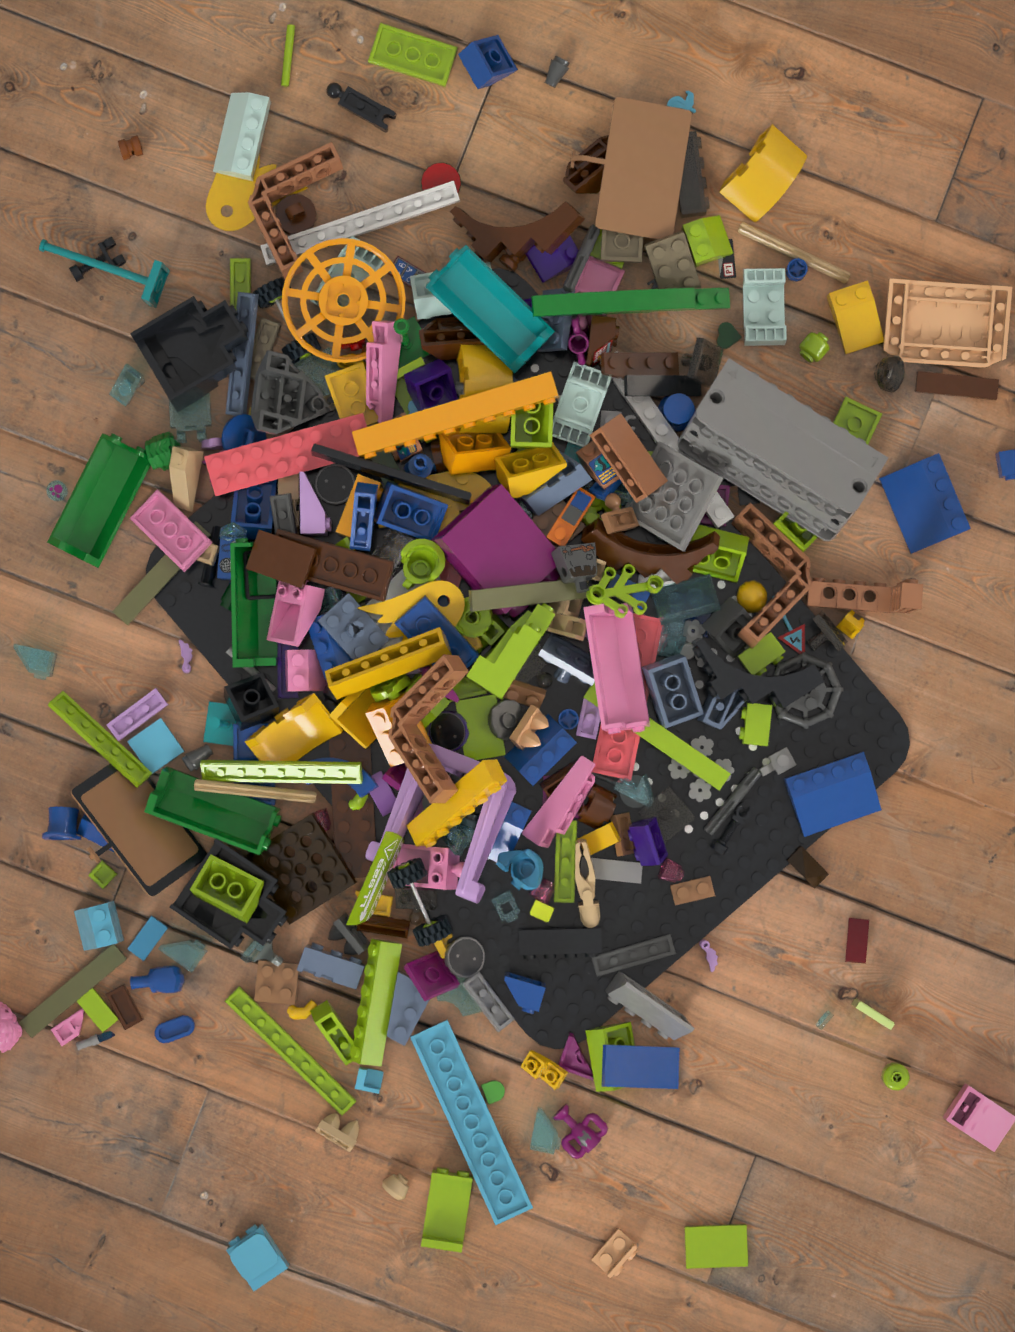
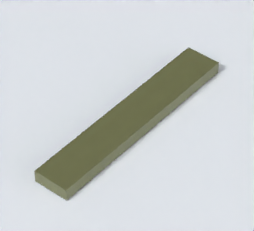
M194 522V524L208 538L211 537V534H209L198 522ZM165 554L112 612L129 626L177 574L180 568Z
M562 580L469 590L470 611L472 612L587 598L586 592L577 593L575 583L565 584Z
M116 944L111 945L24 1017L19 1024L33 1038L127 960V957Z

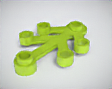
M626 564L613 588L605 589L608 582L612 581L616 576L615 569L607 567L602 574L603 577L599 584L590 586L589 591L586 592V597L590 603L594 605L604 604L614 610L616 617L624 618L628 613L627 606L618 604L609 597L615 596L632 606L637 615H642L647 610V604L644 601H638L629 594L644 591L658 593L662 589L664 582L661 577L652 575L644 583L624 586L627 580L635 573V567L631 564ZM625 569H629L631 573H627ZM606 572H610L612 576H608ZM618 609H622L624 613H620Z

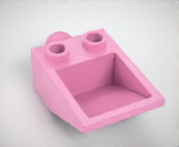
M589 256L575 287V293L617 291L625 271ZM578 315L582 331L586 329L587 325L590 326L592 315Z
M279 581L267 640L299 647L321 610L325 589L309 586L306 583L304 589Z
M403 844L393 868L409 860L421 858L428 874L414 882L415 887L456 890L458 877L460 878L465 863L459 862L460 848L438 846L426 848L425 846L416 847V845Z

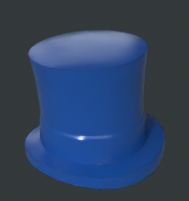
M680 393L664 397L658 406V409L675 432L683 431L696 411L692 400Z
M63 806L49 807L47 832L42 834V838L44 840H81V836H77L79 809Z

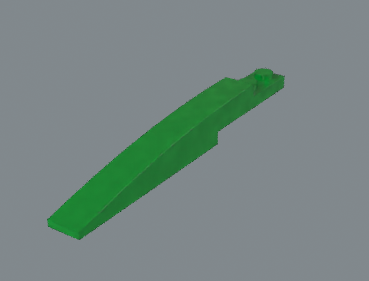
M668 288L531 296L533 317L730 308L729 288Z

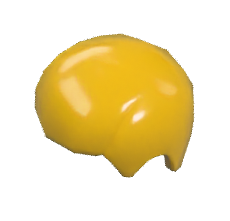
M750 580L739 586L737 603L748 613L759 612L767 603V591L762 583Z

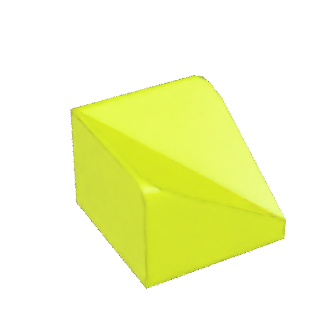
M535 899L529 913L531 916L542 921L549 922L554 908Z

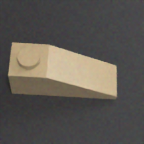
M173 446L169 470L173 502L177 508L193 511L204 451L190 447Z

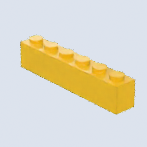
M438 627L325 671L329 689L338 700L435 663L443 655H452L445 634Z
M497 759L482 760L455 783L458 791L446 803H432L406 825L416 847L425 846L429 848L434 846L440 837L447 835L450 832L449 830L453 826L460 824L466 815L472 814L475 808L485 803L491 794L501 790V786L507 782V779Z

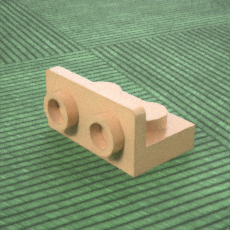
M617 1228L591 1260L607 1273L609 1278L613 1275L618 1276L624 1268L622 1266L627 1259L629 1261L632 1260L637 1254V1244Z

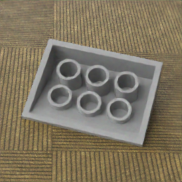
M618 971L605 990L609 995L607 999L616 1005L621 1003L625 1006L624 1010L634 1017L637 1014L642 1018L641 1022L649 1028L652 1026L657 1028V1033L666 1040L668 1037L676 1040L695 1029L686 1016L621 971Z

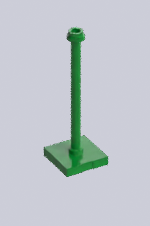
M415 316L408 320L400 318L394 322V330L400 335L401 339L398 369L419 357L424 359L431 355L421 348L419 337L421 327Z

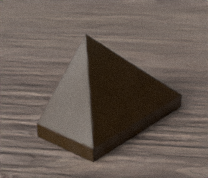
M801 845L786 859L814 889L829 875Z

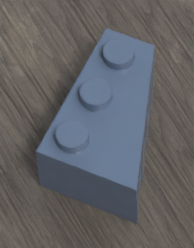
M561 451L559 452L567 462V467L532 493L520 497L524 505L538 516L592 480L580 463Z
M737 689L722 700L716 699V697L712 698L708 694L702 708L704 715L699 716L697 720L714 728L722 729L744 704L738 694L740 690Z
M312 942V945L307 944L305 946L297 971H306L314 974L315 977H322L349 988H358L365 968V964H362L363 960L353 956L350 959L342 957V952L333 949L331 952L323 950L324 946Z
M400 970L397 974L387 1037L405 1046L429 1000H423L409 975Z

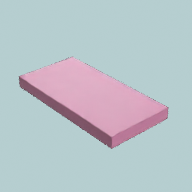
M158 489L130 517L184 572L213 543Z

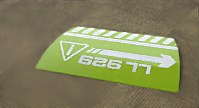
M389 831L385 832L346 925L361 924L373 915L389 878L387 872L394 867L403 846L404 839L400 835Z

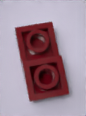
M849 918L845 962L866 964L869 932L868 919Z

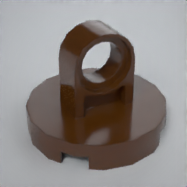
M300 194L286 196L280 201L276 209V217L279 219L284 232L289 234H296L313 228L317 217L312 201Z

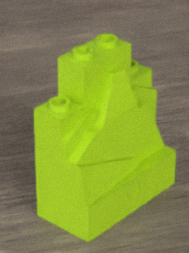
M543 603L542 606L537 604L533 612L528 610L483 657L479 655L466 677L489 693L495 694L500 700H503L506 691L513 680L517 678L555 617L554 609Z

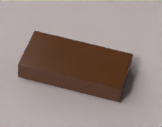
M125 984L105 994L124 1030L144 1020Z

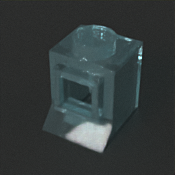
M510 890L491 898L501 921L506 920L509 923L519 918L517 914L521 913ZM509 901L513 911L504 915L500 905Z

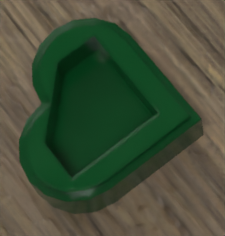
M724 322L718 328L717 345L720 349H728L742 338L731 323Z

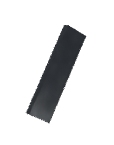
M701 375L624 376V396H671L677 393L686 396H702Z

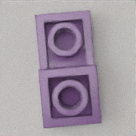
M379 771L372 775V778L379 787L371 791L370 795L382 816L391 813L396 796L389 784L382 779L384 776L382 771Z

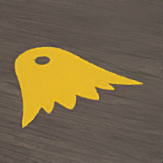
M258 156L253 181L216 173L206 200V213L210 222L221 230L235 231L255 220L248 205L250 195L253 194L257 178L277 167L276 164L259 168L260 156ZM304 187V188H302V189H299V190H297V191H295V192H293V193H291V194H289V195L297 194V193H299V192H302V191L308 189V187ZM285 197L272 202V207L278 204ZM229 205L232 207L233 213L230 217H224L221 214L223 206Z
M437 580L423 584L385 602L361 606L358 609L383 615L377 622H392L385 636L389 638L403 636L402 641L408 638L394 623L425 595L454 627L462 617L465 602L462 592L456 585L448 581ZM441 595L449 597L450 603L448 606L442 607L438 604V598Z

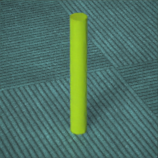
M290 24L287 25L281 79V86L289 87L295 25Z

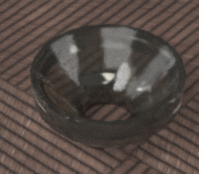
M888 355L876 365L874 378L881 390L895 392L901 386L905 374L904 362L901 357Z

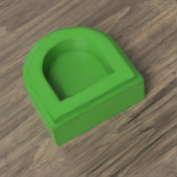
M492 1080L481 1084L488 1104L503 1098L505 1088L500 1081Z

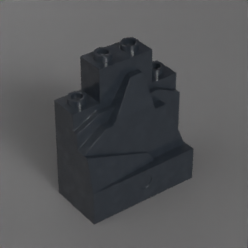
M193 296L130 333L177 412L219 386V381L237 370L234 364L237 359L231 350L249 340L245 334L249 331L243 321L238 322L236 316H238L233 304L229 306L226 300L207 310L201 300L197 302Z
M215 839L214 845L176 901L169 907L230 949L234 946L239 947L245 938L242 936L243 933L262 946L266 943L271 944L277 935L274 933L277 926L282 927L288 919V916H286L288 910L268 897L269 894L273 896L279 888L277 884L279 879L241 854L231 844ZM210 854L264 882L258 906L248 923L195 897L190 891Z

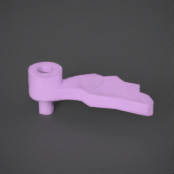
M178 640L181 656L184 658L182 671L187 674L191 671L189 663L193 657L191 654L193 650L189 648L188 643Z
M703 939L699 942V946L705 950V958L708 961L710 971L713 972L715 966L718 965V956L715 950L709 948L710 943Z

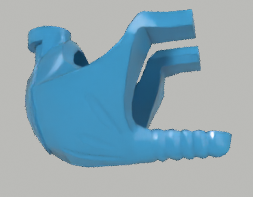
M530 849L506 851L498 855L496 865L504 872L509 871V865L511 864L510 871L513 878L511 883L518 890L521 888L533 890L541 884L544 865L537 853Z

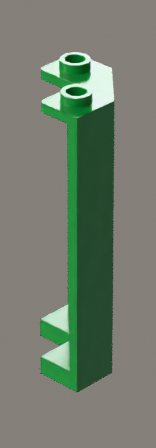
M102 433L47 543L99 568L151 466L145 449L139 446L134 449L122 443L123 438L113 433L110 436Z
M236 538V543H230L233 667L277 666V642L267 640L275 598L248 600L246 598L243 553L252 550L254 542H248V538ZM248 570L250 596L276 594V579Z
M168 766L162 769L156 789L149 795L145 813L260 855L264 850H268L271 834L274 828L279 826L282 818L279 815L280 808L248 796L195 791L194 782L200 778Z

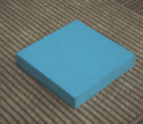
M162 718L127 741L142 764L152 774L185 752Z

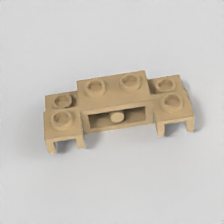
M596 558L597 575L591 580L601 581L606 562ZM583 599L550 602L549 606L554 609L555 617L546 631L583 641L587 630L586 621L578 618Z

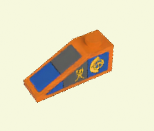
M582 488L576 490L546 538L558 547L566 546L596 497Z

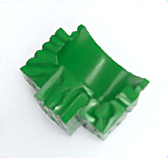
M170 431L145 441L147 458L153 470L161 468L163 471L168 470L173 446H181L174 439V435Z

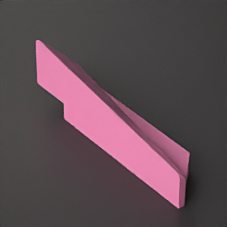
M372 321L374 342L366 343V405L370 410L376 412L379 423L393 419L401 348L400 335L395 332L393 327L395 321Z
M581 756L522 831V835L538 846L549 848L556 833L565 835L595 782V776L591 773L595 763Z

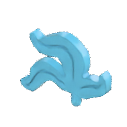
M686 91L688 95L686 100L680 96H675L667 103V106L686 109L696 113V110L692 108L694 105V94L690 91Z

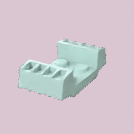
M345 245L338 257L346 256L347 245ZM355 246L354 259L366 263L374 271L385 265L372 252ZM344 263L331 266L328 271L331 278L343 275ZM352 265L351 277L359 282L370 276L362 268ZM323 280L320 283L316 292L320 293L321 288L325 284ZM342 294L338 297L337 302L340 306L344 307L348 305L349 298L347 295ZM310 300L311 302H313V303H315L316 305L319 306V302H318V301H316V300Z
M785 268L743 269L744 346L786 344L787 333L784 307Z
M574 361L553 418L552 436L581 447L589 444L591 438L589 435L593 432L612 377L603 375L600 370L592 367L581 366Z

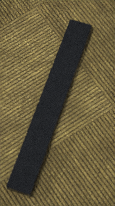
M313 444L312 456L457 502L470 504L472 496L470 492L325 446Z

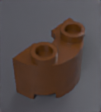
M594 783L587 795L589 797L587 804H583L578 811L579 817L577 820L594 829L602 827L604 821L609 822L616 807L613 801L617 798V795Z

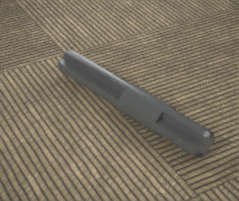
M594 224L589 227L563 284V289L570 293L574 291L600 234V229L596 228Z
M753 767L704 827L708 834L714 835L730 813L750 791L751 787L762 775L759 769Z

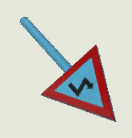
M784 615L783 620L789 632L777 638L801 654L805 652V624L792 629L786 615Z

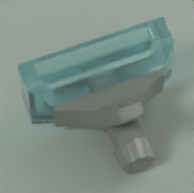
M254 940L240 957L246 963L266 959L276 966L281 965L284 960L281 956L274 953L273 941L271 944L266 943L262 946Z

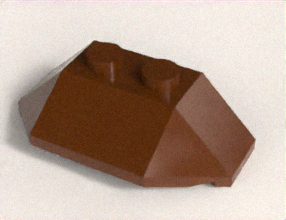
M609 135L598 138L579 155L605 159ZM571 161L568 163L563 179L565 185L576 194H597L600 192L604 165L587 161H575L574 168H570Z
M457 317L436 318L419 330L421 348L440 360L457 359L461 345H485Z

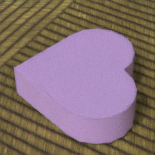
M222 438L202 440L201 448L203 450H223Z

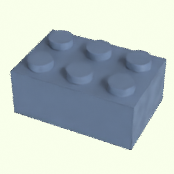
M676 654L641 667L659 725L668 728L704 715L686 656Z

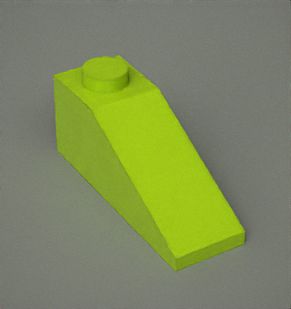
M326 1000L310 1010L315 1024L345 1065L353 1062L350 1061V1050L354 1039L331 1004Z

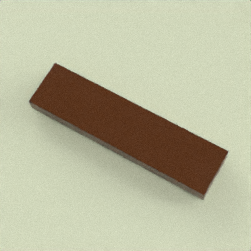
M917 371L915 392L997 400L999 379Z

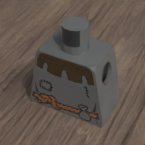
M595 543L559 546L551 554L562 582L565 584L575 583L577 593L589 591L587 581L597 575Z

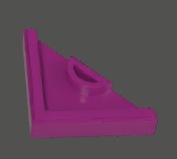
M570 1032L558 1065L567 1072L593 1081L592 1069L574 1034Z

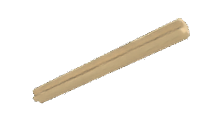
M742 222L738 229L740 234L792 259L800 258L806 262L807 266L842 283H847L851 274L745 222Z
M196 779L194 782V790L202 792L315 803L317 795L315 791Z

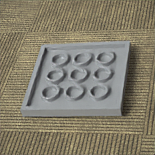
M659 441L651 457L668 481L638 503L630 496L624 508L633 507L640 526L676 548L685 551L717 492L723 477Z

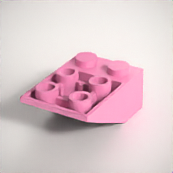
M966 1083L943 1116L946 1121L993 1152H995L1015 1122L1014 1115Z

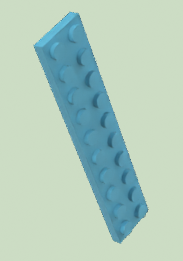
M448 1019L410 1036L495 1225L532 1209V1203Z

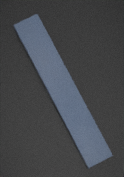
M238 292L236 306L238 316H236L238 322L243 321L249 331L245 334L249 340L232 349L237 359L234 363L237 370L229 374L225 412L227 415L247 414L259 294Z

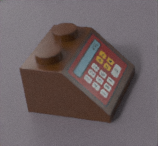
M592 315L588 335L589 347L586 355V366L593 368L601 362V353L612 352V347L617 346L620 326H616L617 318Z

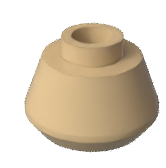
M400 1173L398 1175L393 1174L382 1182V1187L397 1200L405 1199L409 1188L407 1185L408 1180Z

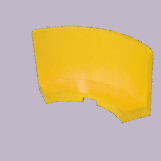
M773 124L759 135L749 152L751 157L744 165L741 162L723 181L719 191L753 222H757L782 197L799 174L807 159V155Z
M486 345L460 346L457 363L459 381L464 383L463 394H459V399L513 383L512 370ZM504 415L495 417V421L489 423L480 421L476 423L475 427L469 429L460 427L459 432L507 433L511 416L504 417Z
M370 687L348 695L329 715L365 749L377 738L365 714L370 705L375 703L370 693Z
M313 693L297 701V704L291 710L286 708L274 716L276 721H273L266 727L264 725L260 727L245 743L259 761H297L323 742L341 734L343 730L329 716V711Z

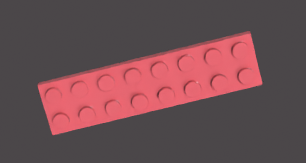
M363 413L204 456L215 496L334 464V462L312 456L313 444L360 457L352 431L367 427Z
M633 613L641 667L656 661L664 619ZM642 671L643 681H644V688H645V695H646V701H647V700H648V695H649V690H648V687H647V684H646V681H645V677H644V674H643V671ZM600 723L593 758L595 767L591 772L631 780L640 736L631 730H621L620 733L608 734V731L602 730Z

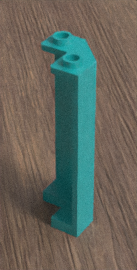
M467 245L460 250L456 248L449 255L451 260L440 271L436 269L428 277L430 282L426 285V288L510 370L516 373L555 331L541 317H533L532 308Z

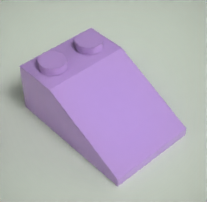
M300 472V534L307 537L328 536V531H332V521L326 514L307 475L304 472Z

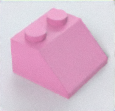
M285 651L286 692L324 691L327 679H324L316 651Z

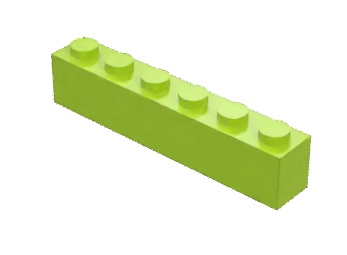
M371 939V943L368 946V960L364 968V984L361 987V1001L357 1009V1025L354 1028V1042L350 1050V1061L355 1063L382 1066L402 944Z

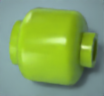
M810 332L800 343L799 354L810 363L813 361L819 362L830 349L827 343L828 338L821 332L818 334Z
M892 1062L883 1068L881 1078L888 1088L901 1090L908 1085L910 1075L902 1064Z

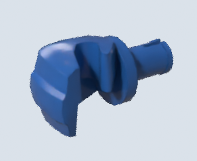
M422 453L414 455L403 468L405 472L423 478L437 473L433 461Z
M175 965L152 968L148 975L130 977L131 989L149 987L152 993H177L182 991L185 977L180 967Z

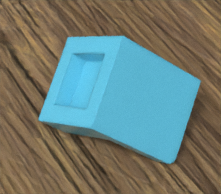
M359 1067L355 1089L379 1094L384 1072Z

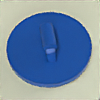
M236 415L224 426L222 432L223 450L226 451L266 440V432L256 430L251 415Z

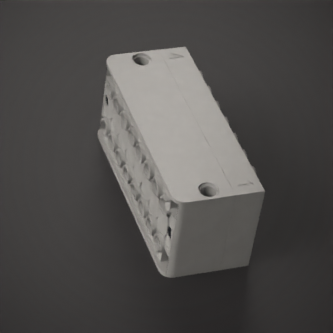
M730 358L704 396L678 440V448L684 454L780 514H784L785 511L789 514L786 516L788 519L796 522L824 541L833 540L857 511L888 460L887 456L867 445L863 439L851 435L845 428L838 427L826 416H821L814 412L810 406L803 405L792 395L779 390L775 384L766 382L757 373L750 372Z

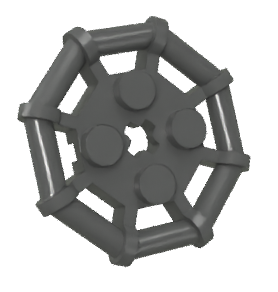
M802 652L784 662H778L773 675L788 673L786 669L801 663L802 667L806 663L815 664V666L822 668L819 671L821 676L825 672L827 673L833 688H826L825 683H822L811 690L810 694H805V696L797 699L787 707L780 708L777 705L774 708L779 720L784 719L802 726L803 729H808L809 726L834 716V710L841 692H844L839 683L831 661L827 662ZM826 692H833L826 708L822 704ZM792 707L802 711L803 718L788 713L789 709ZM819 707L823 711L808 718V711Z

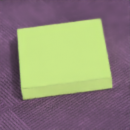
M859 999L853 1000L851 1005L891 1030L895 1025L893 1021Z

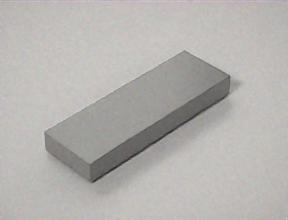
M581 857L580 872L586 878L589 867L585 857ZM591 858L595 879L641 884L643 866L639 862Z
M480 972L461 983L497 1032H500L515 1020Z

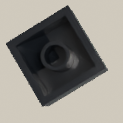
M263 672L224 687V698L240 731L270 720L279 713V705Z

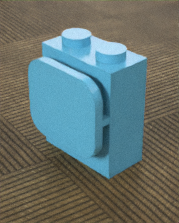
M254 1224L245 1231L247 1233L242 1238L237 1236L228 1242L230 1246L226 1249L232 1263L253 1291L288 1269L290 1265L263 1224L258 1227Z

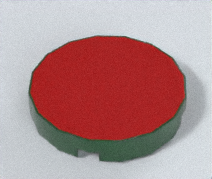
M444 162L434 163L423 172L421 188L424 191L454 181L457 193L459 194L461 178L457 169L452 165Z

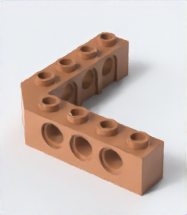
M332 142L259 176L256 180L253 194L250 195L248 200L250 210L284 279L298 257L293 251L271 203L342 170L343 166ZM301 265L295 271L294 276L303 272Z
M749 503L731 524L741 534L749 537V541L790 579L737 634L753 649L812 587L809 570L811 568L810 559L755 506Z
M813 578V581H811L812 587L806 595L807 607L911 614L922 609L923 584H918V580L905 579L894 587H886V583H874V586H867L864 581H854V584H845L846 580L833 579V583L825 582V578ZM825 588L832 589L833 597L831 599L823 596ZM846 589L851 590L854 594L851 601L846 600L843 596ZM866 591L874 594L872 602H867L864 599Z
M443 655L391 708L390 717H393L392 729H389L388 738L429 803H446L458 789L419 730L417 724L469 672L461 658L457 655Z

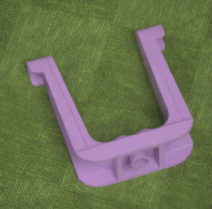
M429 744L444 769L455 776L462 778L463 774L465 776L480 763L477 760L438 745ZM408 768L382 839L386 831L396 833L402 838L404 837L408 829L406 825L412 821L424 796ZM506 773L504 775L507 782L501 786V790L491 794L488 800L483 803L456 888L457 896L476 904L480 902L485 892V886L478 883V880L514 795L517 792L514 781ZM373 841L369 844L366 851L367 860L373 862L381 842Z

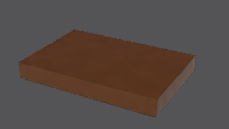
M259 530L245 569L304 589L317 550Z

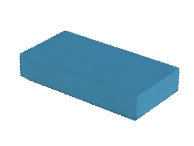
M151 916L127 949L145 961L169 927L154 916Z

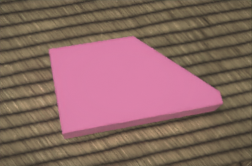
M80 1009L51 1029L61 1046L80 1035L85 1012L83 1009Z

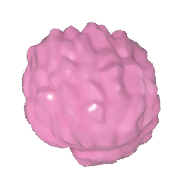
M0 1002V1051L4 1053L7 1050H11L15 1043L18 1042L19 1037L22 1035V1028L18 1021H16L17 1017L12 1013L11 1009L6 1004Z

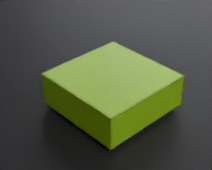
M102 860L88 876L104 889L117 873Z

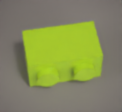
M770 632L753 649L749 647L738 655L737 659L749 674L762 675L767 671L766 666L771 662L775 665L784 658L782 654L786 651L772 632Z
M746 703V707L742 706L741 719H744V727H740L739 739H742V744L768 746L772 705Z

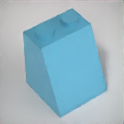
M114 901L74 911L84 951L124 941Z

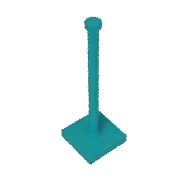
M42 239L39 245V251H48L146 285L141 299L149 306L157 308L170 272L163 262L155 260L149 277L50 244L45 239Z
M209 701L203 742L233 746V723H236L227 704Z

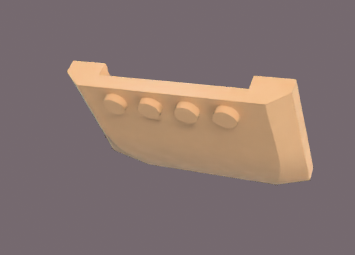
M889 279L883 351L902 362L985 368L1004 360L1007 356L1012 287Z

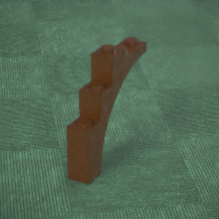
M566 201L544 218L516 227H496L478 222L457 206L450 211L454 216L453 221L461 228L464 226L468 230L466 234L474 241L471 244L476 250L474 253L482 261L486 260L490 263L503 249L511 257L515 255L520 259L533 246L541 253L547 252L552 255L585 220Z
M597 518L583 528L581 540L585 544L595 543L596 555L605 561L608 567L614 568L615 571L619 568L623 569L626 564L630 563L646 578L662 569L678 584L692 576L694 565L699 564L708 554L712 555L718 550L720 536L714 531L703 538L689 542L686 550L682 551L673 545L637 541L619 532L607 534L603 521Z

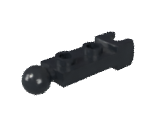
M330 83L327 86V95L333 99L340 98L338 102L340 107L369 122L385 133L388 132V126L383 120L385 118L396 119L397 114L393 110L375 102L349 86L345 92L342 91V87L338 83Z

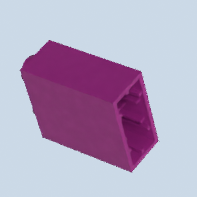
M502 484L488 487L431 539V541L441 547L447 561L472 590L553 581L560 577L551 554L556 548ZM529 605L492 609L493 615H501L508 612L513 618L523 612Z

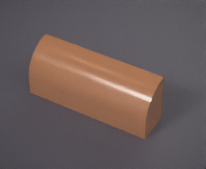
M621 413L589 435L636 503L649 496L668 481Z

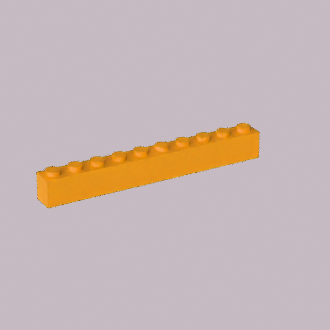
M547 372L352 431L358 455L365 457V459L376 457L377 452L384 451L385 453L396 451V447L400 445L410 447L416 445V441L420 439L430 441L435 439L436 435L444 433V435L453 434L460 427H464V429L473 428L480 421L489 423L495 421V417L500 415L509 417L515 415V411L520 409L524 411L535 409L536 404L543 403L544 405L555 403V399L559 398L552 372Z

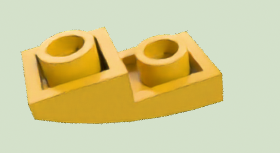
M533 1050L529 1051L520 1066L533 1078L537 1079L540 1077L554 1090L560 1087L568 1074L558 1064Z

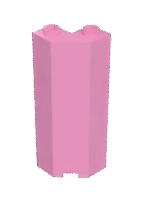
M623 603L628 608V613L624 618L616 617L614 610L604 604L583 607L601 728L604 731H608V734L620 733L621 730L642 732L645 731V727H650L633 609L627 603ZM618 609L620 613H624L622 609Z

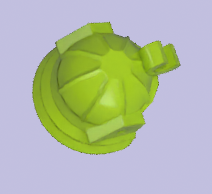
M416 539L406 544L401 551V562L404 563L403 572L406 577L402 586L409 590L415 584L433 582L438 579L445 567V555L438 544L428 539Z

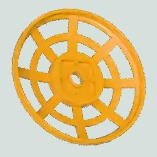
M338 238L326 240L306 250L290 268L282 290L283 315L293 337L313 355L332 362L349 363L366 359V352L352 356H340L341 344L354 343L364 338L369 342H374L372 324L368 327L362 320V316L367 308L379 310L374 321H382L385 311L397 313L396 320L403 318L405 312L406 297L404 285L393 262L376 247L356 239ZM347 245L345 257L331 258L320 263L314 254L316 251L328 246ZM355 246L372 252L385 265L374 271L366 263L354 259ZM307 258L314 269L306 277L301 290L289 288L295 271ZM344 263L342 276L331 278L325 270L330 265ZM352 265L362 268L370 276L359 282L351 277ZM389 271L392 273L397 285L399 305L386 303V292L380 278ZM317 274L325 282L320 293L308 291L311 281ZM374 282L379 290L380 302L368 300L365 289ZM342 294L347 295L349 298L348 305L344 307L340 306L337 302L338 297ZM288 296L300 298L301 311L306 323L298 330L293 325L289 314ZM306 299L319 302L321 312L312 319L307 310ZM325 319L334 323V336L323 332L317 325ZM355 323L362 332L352 337H342L344 325ZM312 329L321 338L333 342L332 355L315 349L302 336Z

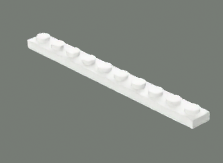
M454 181L287 237L293 251L297 256H300L309 248L326 240L350 239L352 236L356 237L458 203L460 199ZM267 243L260 245L266 265L276 264Z
M612 377V382L655 443L658 444L660 441L692 459L678 448L679 437L650 396H624V380ZM716 492L705 513L716 529H718L735 516L718 492Z

